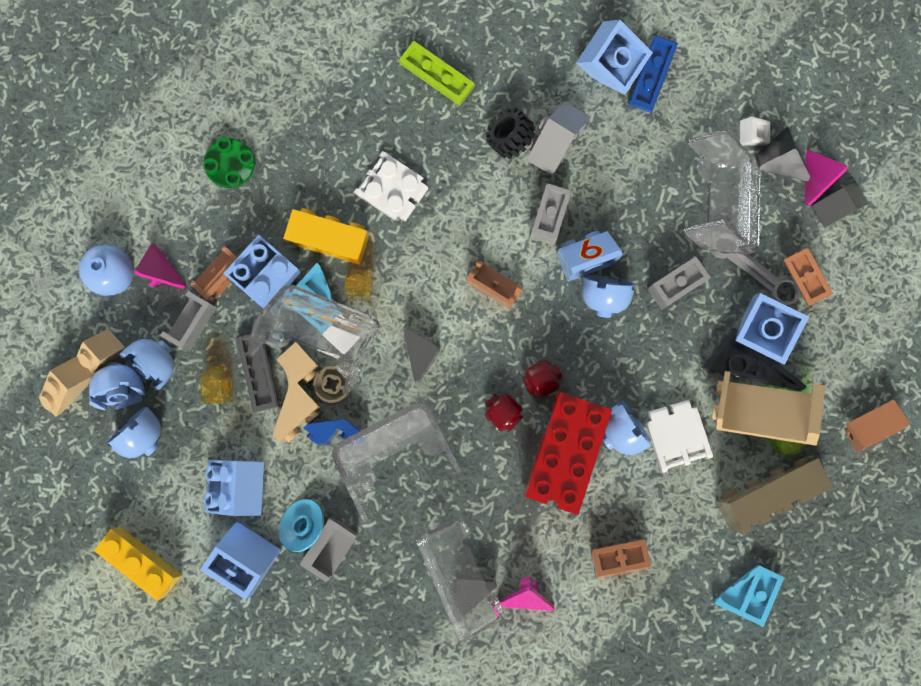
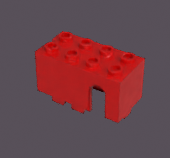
M559 392L554 397L550 409L552 412L547 428L543 430L522 495L547 504L548 499L552 500V506L579 515L612 409Z

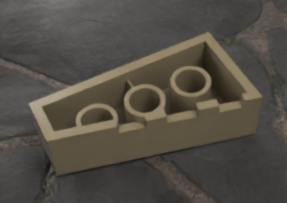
M807 455L801 456L793 460L794 465L787 469L781 466L769 471L770 477L763 480L757 477L745 483L746 488L740 491L734 488L722 493V499L716 502L730 531L746 534L752 531L751 526L762 525L771 521L770 514L786 513L793 509L796 500L799 503H803L833 488L819 458H808Z

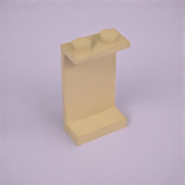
M725 371L724 380H718L716 396H721L720 404L714 403L712 419L717 420L716 430L817 446L821 429L825 385L814 384L810 394L729 382L730 372Z

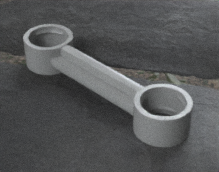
M721 231L711 239L710 250L714 256L731 260L770 291L772 299L786 306H790L798 301L800 291L796 283L788 279L781 281L738 247V238L734 233ZM725 236L729 238L732 244V249L729 253H722L716 248L715 242L718 237ZM780 285H786L793 291V299L788 303L781 301L777 295V289Z

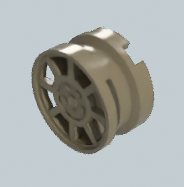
M327 366L316 374L313 386L316 395L321 400L335 404L344 401L350 395L352 381L349 374L340 367Z

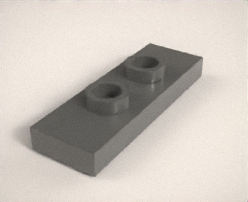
M263 331L237 336V344L253 413L280 407Z

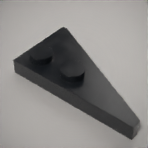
M735 328L730 330L701 366L704 370L725 374V371L730 372V376L798 392L807 387L774 359L735 341L738 330Z

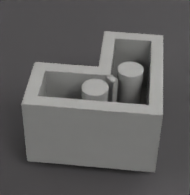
M565 101L558 108L554 106L549 115H546L539 125V129L542 130L539 137L535 136L532 139L531 145L528 146V150L531 152L527 161L553 176L561 166L571 146L581 135L590 116Z

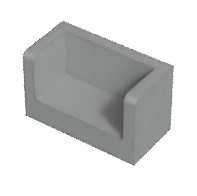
M546 184L530 235L531 239L555 245L572 192L571 190Z
M695 256L652 284L647 290L660 309L663 310L711 277Z
M187 291L185 295L190 298L169 333L162 331L160 336L181 349L190 352L217 307Z
M329 518L318 540L310 547L299 565L323 581H329L359 534L337 519Z

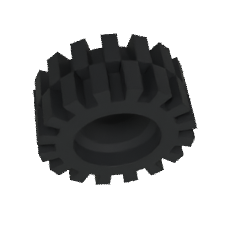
M508 108L505 109V114L502 112L498 114L499 118L497 120L495 118L492 119L494 124L488 125L487 129L490 132H486V141L502 158L507 157L511 159L513 155L515 157L519 156L520 150L525 152L527 150L525 148L526 144L531 145L532 141L530 138L535 136L533 132L535 127L532 121L520 109L512 108L510 110Z

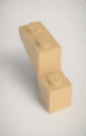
M109 329L83 341L76 357L50 370L39 399L43 407L50 410L55 417L72 404L88 386L92 376L99 369L109 363L119 361L120 353L125 347Z
M297 342L276 359L283 367L288 378V391L273 431L274 438L280 443H283L285 440L288 443L294 440L300 434L298 429L305 422L311 424L320 415L317 411L322 408L301 385L303 382L308 384L314 380L320 366Z

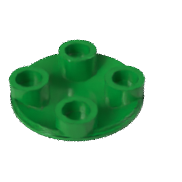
M221 137L207 150L204 156L203 168L208 178L214 184L224 188H234L243 185L250 179L254 172L255 159L251 149L242 141Z

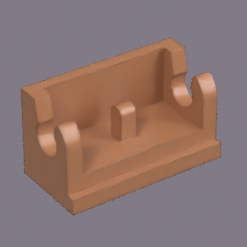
M226 246L221 249L222 252L197 280H192L190 283L198 293L211 303L232 283L223 273L238 257Z
M809 248L783 260L807 306L833 294Z
M481 261L476 263L475 269L467 277V284L508 309H511L523 290L522 286Z
M893 399L847 423V428L844 430L854 449L859 453L911 424Z
M645 539L592 550L591 559L594 563L596 579L636 572L651 567Z

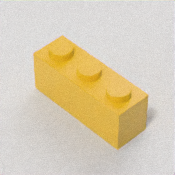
M301 208V211L292 209L283 237L288 244L361 264L369 234L367 230H364V226L350 222V225L340 223V219L326 215L325 218L315 216L316 213L305 208Z
M123 527L110 529L94 550L156 601L166 597L182 576L181 573Z

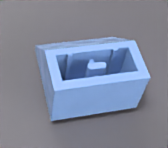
M258 235L223 274L263 309L268 311L298 278L301 272L265 239Z
M208 460V467L206 469L207 488L204 496L205 513L229 516H260L262 510L264 462Z
M237 521L215 546L200 570L246 600L254 594L282 549Z

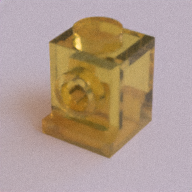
M350 269V274L345 278L346 299L372 301L374 283L372 271Z
M224 366L208 367V372H200L201 404L233 403V398L228 397V392L232 390L231 378L227 377V373L224 372Z

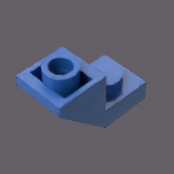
M346 419L311 423L304 427L309 432L307 437L318 446L321 442L324 445H328L339 430L343 431L340 436L352 445L355 441L358 444H362L367 437L366 434Z

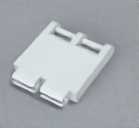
M382 151L379 155L381 157L372 170H368L366 173L368 175L360 188H356L353 193L393 220L399 217L406 222L415 209V205L409 202V200L413 199L419 203L428 187L422 183L424 180L422 176Z
M689 400L670 405L671 415H669L667 407L647 412L650 421L645 422L662 473L667 472L668 468L681 464H684V466L690 465L691 461L700 458H713L697 407L692 408ZM702 449L704 451L702 453H698L688 457L689 453H693ZM681 456V459L672 461L669 463L665 462L667 460Z

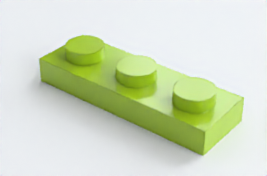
M415 41L411 43L399 59L400 65L458 106H461L475 87L474 82Z

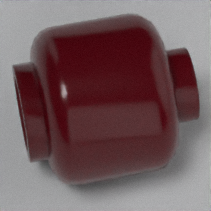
M542 360L527 367L522 380L530 396L535 395L537 398H543L559 390V379L563 377L557 364L551 365L547 360Z
M495 393L485 404L488 407L484 414L485 418L500 432L505 430L510 432L523 418L521 415L523 407L508 393H504L500 397Z

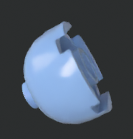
M108 244L96 245L82 256L79 264V276L83 284L93 293L110 296L123 292L131 284L134 268L130 256L122 249Z
M587 275V277H583L582 297L590 309L596 310L597 316L610 318L612 313H620L629 306L634 295L635 283L626 279H620V281L609 279V276Z
M140 339L128 345L120 353L121 359L125 356L128 359L125 365L135 369L142 378V381H144V378L153 381L155 385L152 388L160 390L168 382L174 370V360L169 354L172 350L161 340L157 343L151 339Z
M118 362L109 363L99 369L92 376L89 383L90 404L101 410H107L106 405L119 404L115 410L132 406L142 401V395L145 397L144 384L140 375L135 369L121 365ZM127 386H129V387L131 388V389H130V394L128 393V388H127Z
M624 401L611 408L612 412L603 437V441L609 449L614 447L621 454L635 455L652 446L644 427L631 414L633 411Z
M143 407L120 430H117L111 436L107 444L116 453L126 458H137L144 453L149 456L159 446L156 441L161 435L160 422L152 411L147 407Z

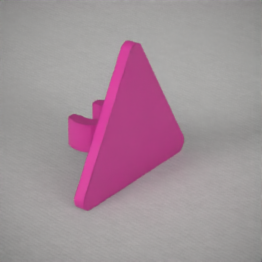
M808 150L806 152V166L811 177L809 181H805V204L811 205L834 182L839 183L842 174L847 170V165Z
M151 243L136 267L135 274L151 279L150 287L165 283L184 289L186 283L156 244Z
M531 577L521 578V590L496 601L497 607L554 611L555 607L538 593V583L532 582Z

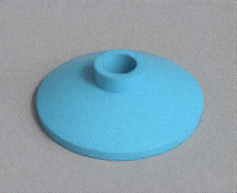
M303 499L295 502L285 511L279 525V539L286 549L293 552H301L310 548L318 540L324 526V514L319 504L309 499Z

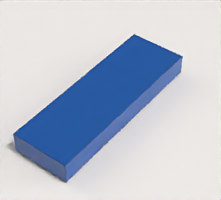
M654 35L649 48L653 53L640 71L628 105L652 113L677 48V42Z

